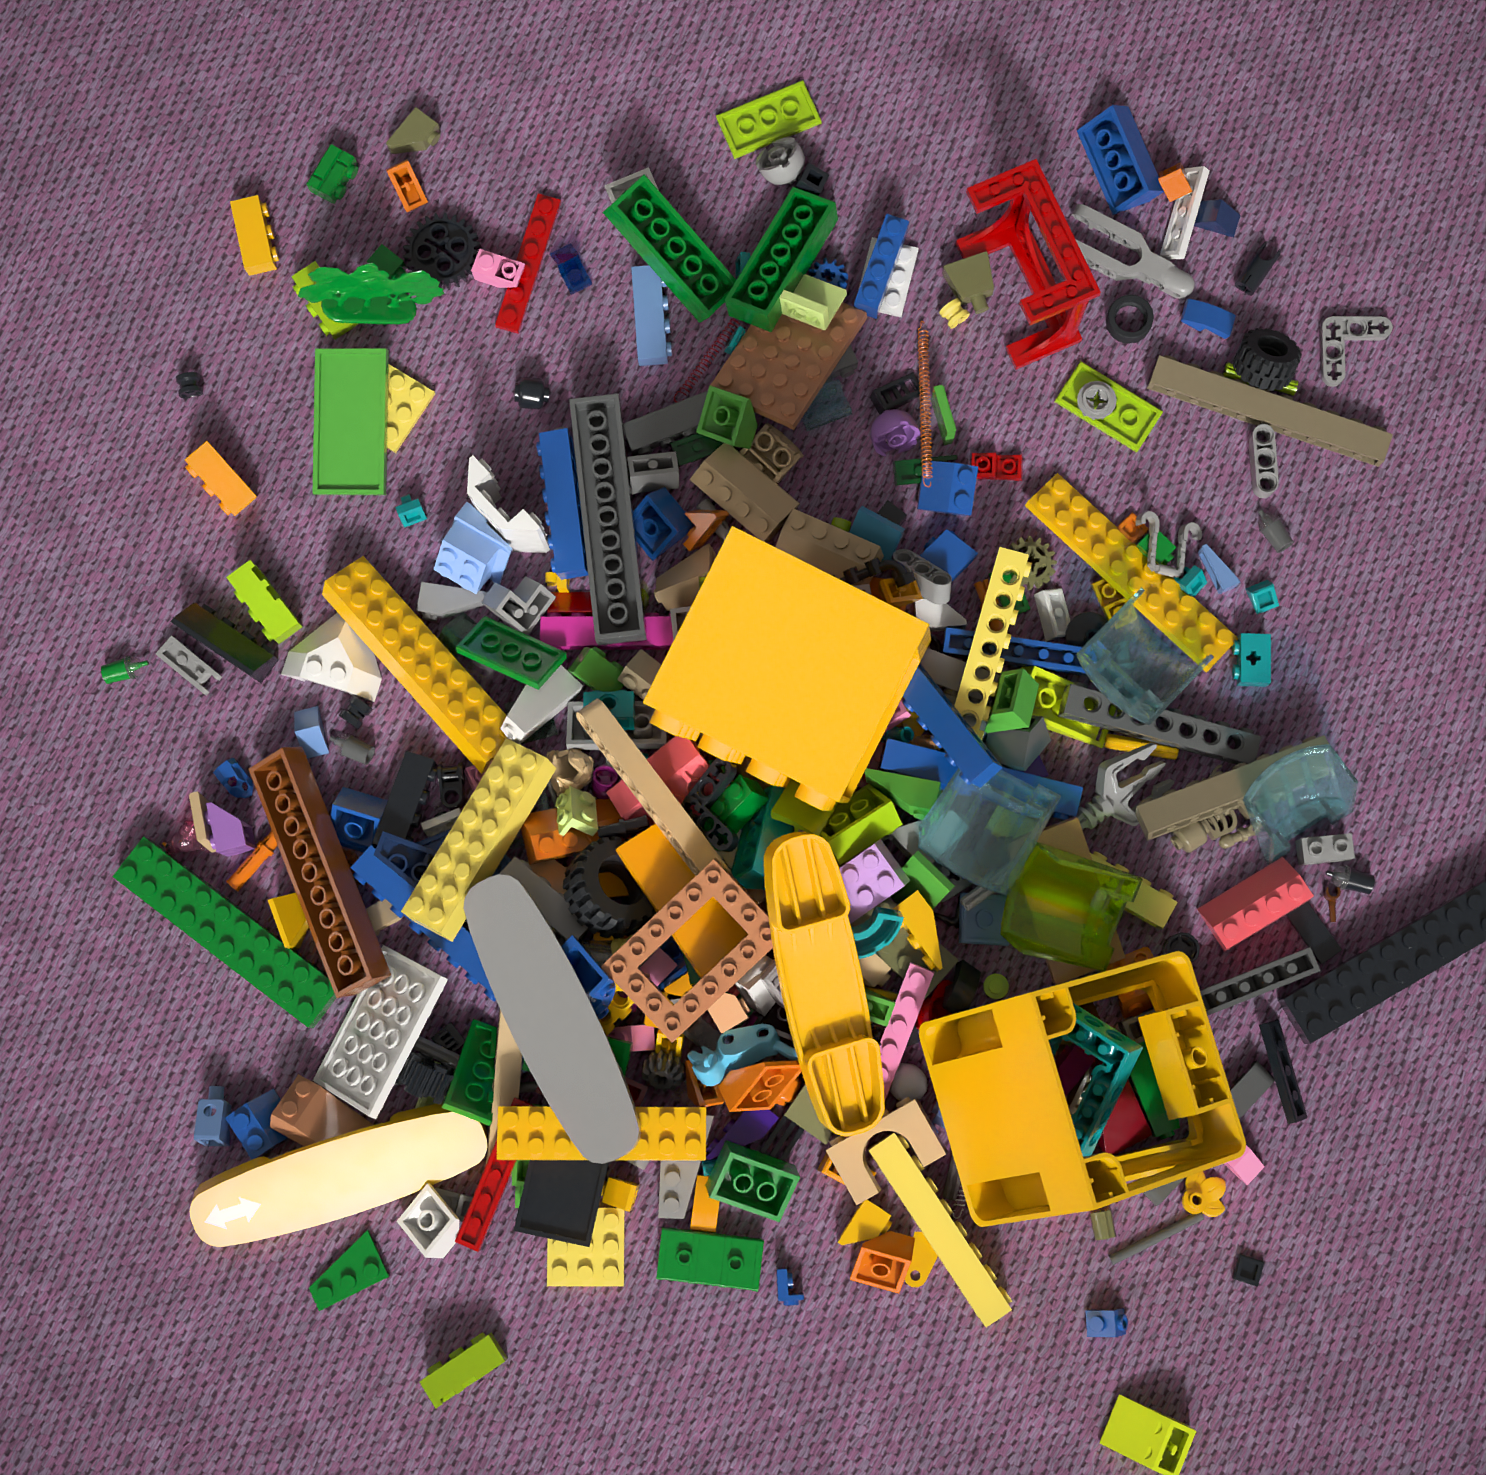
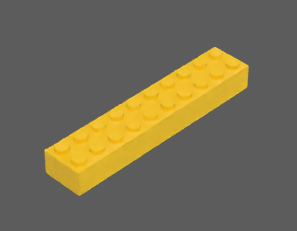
M364 556L325 580L322 591L323 597L478 771L483 774L507 738L500 729L507 715Z

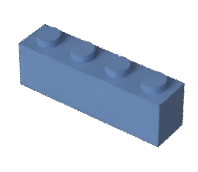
M649 265L631 267L639 366L668 364V356H672L671 342H666V333H670V321L665 319L664 310H669L668 296H663L662 287H667V285Z

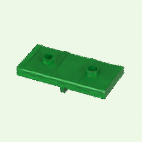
M662 1227L656 1279L758 1292L764 1239Z

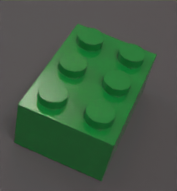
M725 1140L705 1186L709 1198L780 1222L800 1179V1175L794 1164Z

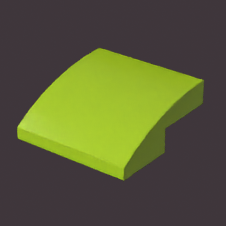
M791 779L771 810V818L793 825L794 832H798L800 829L820 836L821 831H824L830 818L839 806V802H836L832 811H822L794 796L801 783Z

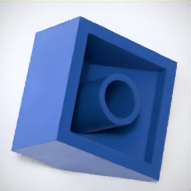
M929 461L932 463L930 465L932 469H923V472L932 471L933 473H923V476L932 475L933 477L924 478L923 483V476H921L917 509L959 516H971L978 466Z
M665 487L647 494L633 511L636 542L652 561L682 539L694 526L685 515V511Z
M343 787L332 804L331 821L341 846L363 853L370 845L373 846L372 842L388 800Z
M274 1089L247 1102L225 1117L251 1160L263 1157L290 1139L270 1128L271 1114L281 1101Z

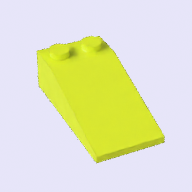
M1036 666L1021 667L1039 684L1032 715L1042 716L1048 730L1103 748L1105 737L1109 730L1102 729L1099 741H1097L1096 738L1100 727L1058 716L1064 688L1073 684V682ZM1085 698L1084 706L1088 710H1092L1093 702ZM1113 705L1109 709L1111 716H1114L1116 710Z

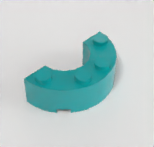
M875 906L872 915L864 923L851 927L858 959L876 954L877 951L886 945L888 946L893 941L904 919L900 910Z

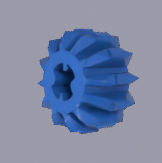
M824 258L823 265L816 261L814 263L815 269L809 270V276L827 282L825 276H829L831 281L827 283L843 289L847 288L845 281L848 280V273L844 272V265L837 266L836 259L830 264Z

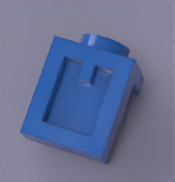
M787 1267L776 1268L778 1301H783V1305L786 1306L799 1305V1300H804V1294L788 1293V1289H793L792 1273H787Z

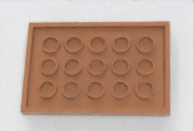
M842 302L826 330L783 314L772 332L750 325L711 383V386L751 399L755 413L794 430L866 321L867 313Z

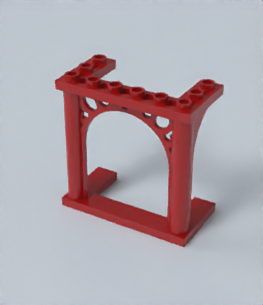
M1037 159L968 187L966 193L976 214L1010 200V204L1004 215L993 225L956 240L955 244L962 258L965 259L986 251L989 255L1009 246L1032 295L1020 300L1021 309L1030 326L1042 320H1045L1048 326L1047 329L1006 346L1005 349L1015 370L1080 343L1082 336L1078 329L1089 300L1100 296L1101 291ZM1030 211L1064 279L1061 283L1056 284L1029 228Z

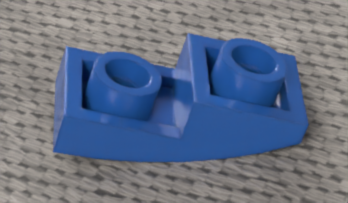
M1187 299L1180 321L1198 331L1207 329L1226 339L1231 335L1236 315L1205 302Z

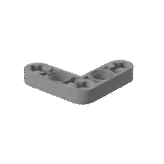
M1332 316L1326 318L1320 327L1322 381L1327 386L1335 387L1345 378V340H1384L1392 332L1393 326L1391 321L1386 317ZM1330 323H1333V326L1338 328L1334 332V340H1329L1331 330L1326 329ZM1358 323L1362 327V333L1358 335L1353 334L1350 331V325ZM1368 323H1370L1369 328H1375L1379 323L1382 324L1383 328H1386L1382 334H1380L1378 329H1371L1369 334H1367ZM1329 346L1336 347L1339 351L1338 357H1329L1326 353V348ZM1339 362L1340 364L1334 366L1335 374H1339V376L1332 380V376L1327 374L1332 370V363Z

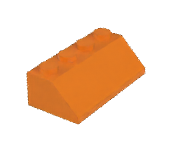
M610 799L596 800L598 827L617 823L619 819H622ZM557 808L530 813L521 827L529 865L574 856L573 854L580 853L593 841L596 842L599 839L598 831L591 836L573 827L564 836L560 835L557 823Z

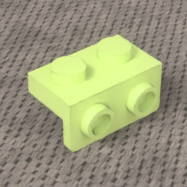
M569 786V789L564 794L561 793L558 796L555 804L557 807L559 834L564 836L573 827L593 836L598 831L595 797L588 792H583Z

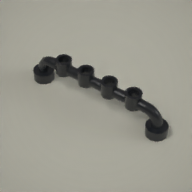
M878 557L865 562L866 568L858 571L857 566L843 571L844 577L838 578L851 585L891 569L898 575L893 578L897 588L916 580L913 572H907L900 562L892 559L880 562Z

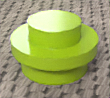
M992 974L985 979L983 989L988 997L1000 999L1007 994L1009 984L1003 975Z

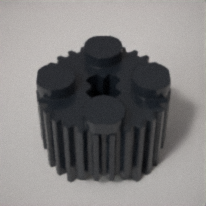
M412 1052L409 1054L395 1083L406 1085L404 1090L415 1097L431 1096L434 1098V1103L442 1104L454 1078L455 1067L445 1062H441V1064L432 1061L433 1056L426 1052Z

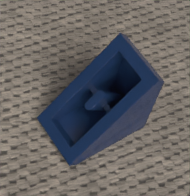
M1222 199L1201 201L1194 226L1234 238L1240 214Z

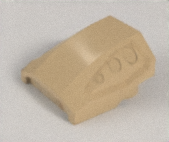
M769 423L765 424L754 436L751 449L743 448L740 451L743 456L776 484L804 456L793 442Z

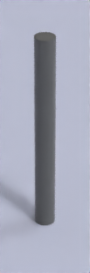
M1202 1213L1191 1214L1109 1255L1112 1264L1115 1265L1204 1220Z

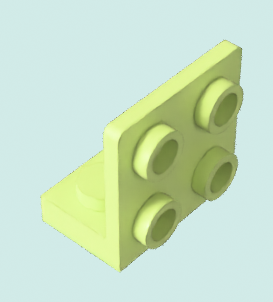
M804 275L793 293L783 290L780 295L782 314L826 330L845 299L847 291L809 275Z

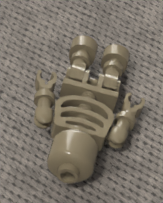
M1218 765L1217 767H1215L1212 770L1211 775L1216 773L1217 769H1220L1222 765ZM1288 787L1172 831L1170 841L1177 850L1182 849L1185 852L1191 853L1207 842V834L1211 840L1220 837L1219 845L1224 849L1233 846L1239 841H1248V837L1253 835H1262L1267 829H1263L1261 832L1252 830L1255 828L1256 823L1262 822V819L1255 820L1248 827L1237 828L1235 833L1228 834L1237 826V817L1234 810L1238 808L1245 820L1253 817L1252 813L1256 814L1265 808L1264 805L1269 801L1274 802L1277 799L1276 796L1279 799H1283L1290 794V789ZM1227 815L1229 817V827L1225 818Z

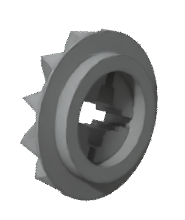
M1089 382L1078 393V408L1084 416H1088L1092 420L1104 419L1113 412L1116 406L1115 392L1104 382ZM1099 392V400L1103 401V403H1099L1098 407L1094 409V403L1089 399H1093L1096 393Z

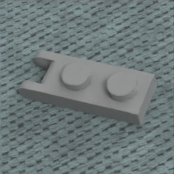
M172 635L156 653L159 658L206 696L209 694V691L203 685L212 675L219 681L222 678L221 675Z

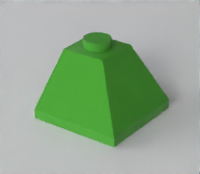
M710 385L696 433L735 447L751 449L757 428L751 399Z

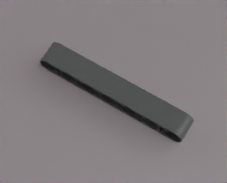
M1254 1061L1250 1065L1252 1068L1246 1074L1243 1072L1233 1083L1235 1086L1230 1090L1239 1119L1275 1081L1274 1077L1258 1061ZM1189 1131L1186 1133V1135H1185L1182 1139H1185V1138L1188 1137ZM1184 1178L1143 1192V1194L1155 1206H1158Z

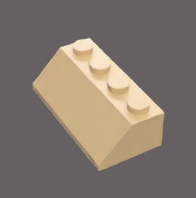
M723 443L704 460L690 478V481L763 542H769L787 521L792 509H796L800 505L798 501L738 450L726 443Z

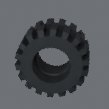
M1269 328L1251 329L1242 338L1233 359V368L1236 369V374L1241 376L1243 381L1248 382L1253 387L1256 386L1259 389H1267L1269 391H1274V389L1281 390L1291 382L1302 354L1300 353V348L1296 346L1297 343L1286 334Z

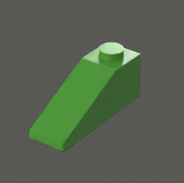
M866 768V782L903 810L920 820L935 819L941 795V782Z

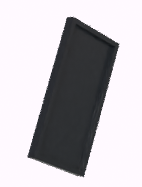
M544 1097L542 1107H550ZM529 1160L514 1231L590 1247L608 1163H593L589 1160Z

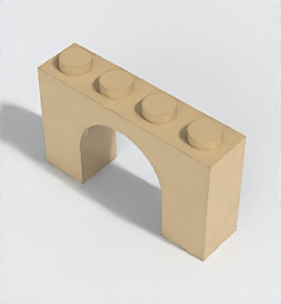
M910 1097L901 1100L896 1103L897 1109L890 1113L887 1109L884 1110L879 1123L867 1132L848 1136L847 1138L840 1135L829 1142L831 1147L826 1152L856 1205L881 1191L865 1158L867 1143L876 1133L894 1131L903 1135L910 1142L923 1167L948 1153L918 1098L911 1100Z

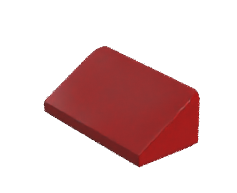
M551 592L556 598L548 607L547 613H560L561 617H571L572 613H585L586 616H593L590 592Z

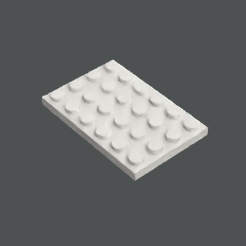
M384 945L381 949L391 976L357 994L313 1079L320 1086L374 1119L377 1118L380 1110L383 1108L399 1073L448 980Z

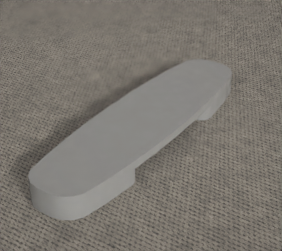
M498 874L477 883L468 891L463 909L473 942L493 994L530 1072L565 1132L584 1158L593 1163L603 1164L627 1155L636 1147L641 1136V1125L635 1104L603 1027L572 964L557 940L555 932L532 896L517 879L510 875Z

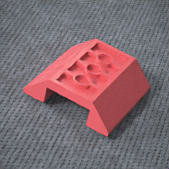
M674 736L646 759L680 804L710 767V764L699 752L696 743L693 740L680 736ZM622 779L606 792L622 819L629 820L646 814L650 827L656 824ZM708 783L704 787V794L708 796L713 791L712 783ZM691 805L692 813L700 816L701 813L694 809L695 805Z

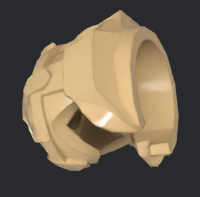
M580 749L551 750L547 752L546 758L556 767L550 781L554 792L558 796L561 793L564 794L569 789V786L580 790L592 780L594 761L591 756H588Z

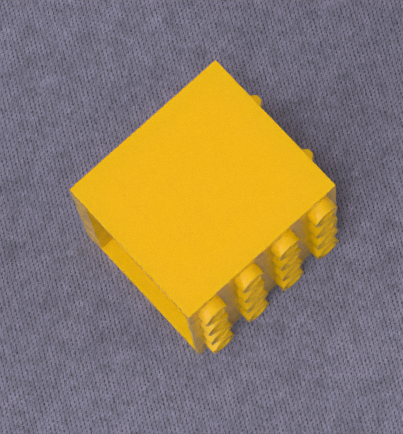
M732 526L643 701L644 704L655 709L649 723L677 737L680 736L693 741H697L700 733H703L697 746L698 748L724 761L742 764L745 756H748L752 760L746 769L747 773L778 787H787L789 781L793 779L801 783L794 795L796 798L822 811H832L836 802L849 803L931 641L930 627L928 623Z

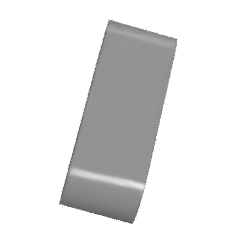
M1260 424L1250 434L1248 441L1253 493L1259 498H1268L1277 489L1279 483L1276 442L1273 428L1267 424ZM1256 434H1263L1267 442H1260ZM1258 458H1265L1268 461V466L1261 465L1258 462ZM1260 481L1268 482L1270 490L1263 489L1260 486Z
M899 549L893 553V560L900 562L907 572H913L923 598L939 605L945 604L950 600L951 575L908 549ZM892 570V578L897 577V573Z

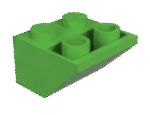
M1024 668L1004 671L997 682L995 696L992 698L991 710L984 730L986 733L1027 728L1030 726L1039 684Z

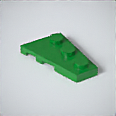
M367 1230L309 1287L319 1311L390 1277L370 1231Z

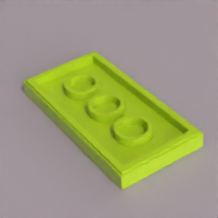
M803 80L716 115L717 122L734 159L766 147L776 140L790 137L822 124Z
M1080 361L1054 401L1135 452H1138L1163 413L1162 410ZM1089 382H1104L1115 392L1116 406L1113 412L1104 419L1092 420V418L1084 416L1078 408V393ZM1099 392L1096 393L1093 399H1089L1094 403V409L1098 407L1099 403H1103V401L1099 400Z

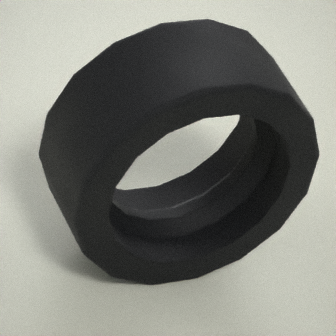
M1132 294L1121 296L1113 302L1108 310L1106 317L1107 330L1119 342L1126 344L1137 343L1146 337L1152 327L1154 320L1153 309L1148 301L1141 296ZM1132 306L1141 311L1144 323L1138 331L1127 332L1118 327L1115 318L1121 308Z

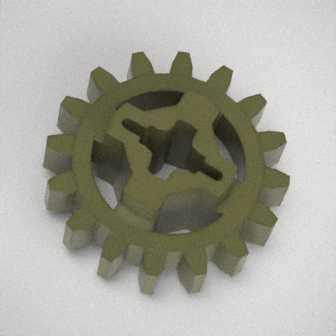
M1028 536L1024 542L1023 538L1020 537L1016 541L1017 544L1014 542L1010 544L1009 549L1017 552L1024 549L1023 553L1028 554L1029 562L1034 564L1030 569L1029 576H1023L1021 586L1026 584L1027 589L1031 590L1035 584L1036 588L1039 589L1043 583L1047 584L1051 580L1049 576H1053L1056 572L1051 568L1057 564L1056 560H1051L1055 552H1048L1049 544L1047 543L1042 546L1041 538L1033 542L1032 536ZM1044 569L1043 573L1036 577L1037 570ZM1005 573V575H1012V578L1010 579L1011 583L1016 581L1017 577L1014 573Z

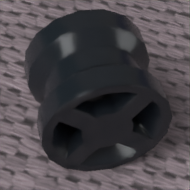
M185 372L176 376V382L180 385L178 390L180 398L188 399L203 394V389L199 386L201 380L199 373Z

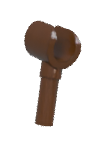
M1336 886V896H1331L1327 887L1323 895L1328 901L1330 922H1336L1335 906L1336 900L1341 895V890Z

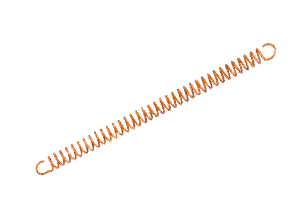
M925 337L923 339H920L919 341L926 343L929 340L926 339L927 337ZM926 343L927 345H921V346H924V347H921V348H928V347H926V346H928L929 344ZM918 354L920 377L919 381L923 382L924 380H928L930 376H928L927 378H923V376H920V374H923V372H928L927 370H929V367L926 366H929V363L920 364V361L928 362L920 360V357L928 358L922 357L928 355L920 356ZM923 382L924 384H920L919 386L920 409L921 411H924V413H921V415H924L925 417H921L920 421L921 424H930L931 421H929V419L924 418L929 417V415L931 414L928 412L931 409L927 408L931 405H921V402L930 403V400L921 401V398H930V396L921 397L922 393L930 394V392H927L929 390H923L925 388H928V386H923L925 384H928V382ZM921 425V451L922 453H931L925 452L931 450H922L923 448H932V446H929L932 443L929 440H931L932 438L928 437L931 436V434H922V431L930 432L922 430V427L930 428L931 425ZM921 457L922 468L923 465H926L927 463H930V465H932V463L929 462L932 461V459L926 460ZM925 471V472H923V473H924V474H932L933 472H932V471ZM932 475L923 476V483H924V478H932L933 476H932Z

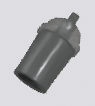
M1263 510L1258 511L1261 516L1258 521V531L1260 534L1264 535L1277 553L1289 548L1294 541L1282 524L1281 518L1273 513L1265 514Z
M341 733L337 737L331 735L329 740L334 742V749L339 756H345L364 765H368L374 756L375 748L354 737L351 733Z

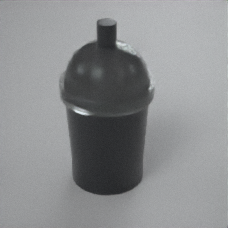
M1348 865L1338 866L1333 871H1326V875L1331 876L1332 883L1341 890L1346 889L1368 895L1373 890L1375 883L1374 875L1350 868Z

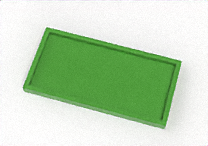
M315 349L312 494L386 495L388 349Z

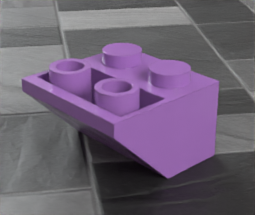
M212 802L206 803L207 811H204L207 825H211L213 835H210V843L213 850L216 849L217 853L229 857L253 851L256 848L250 824Z

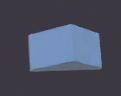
M319 706L294 712V732L299 745L304 749L307 759L328 754L329 749Z

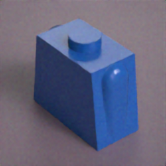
M946 529L937 539L932 537L924 545L926 550L919 556L951 575L953 581L977 558L978 552L964 543L953 531Z

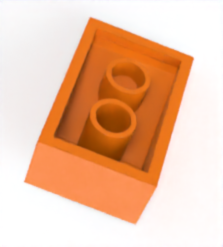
M799 1061L762 1062L728 1072L718 1087L729 1112L769 1110L802 1071Z

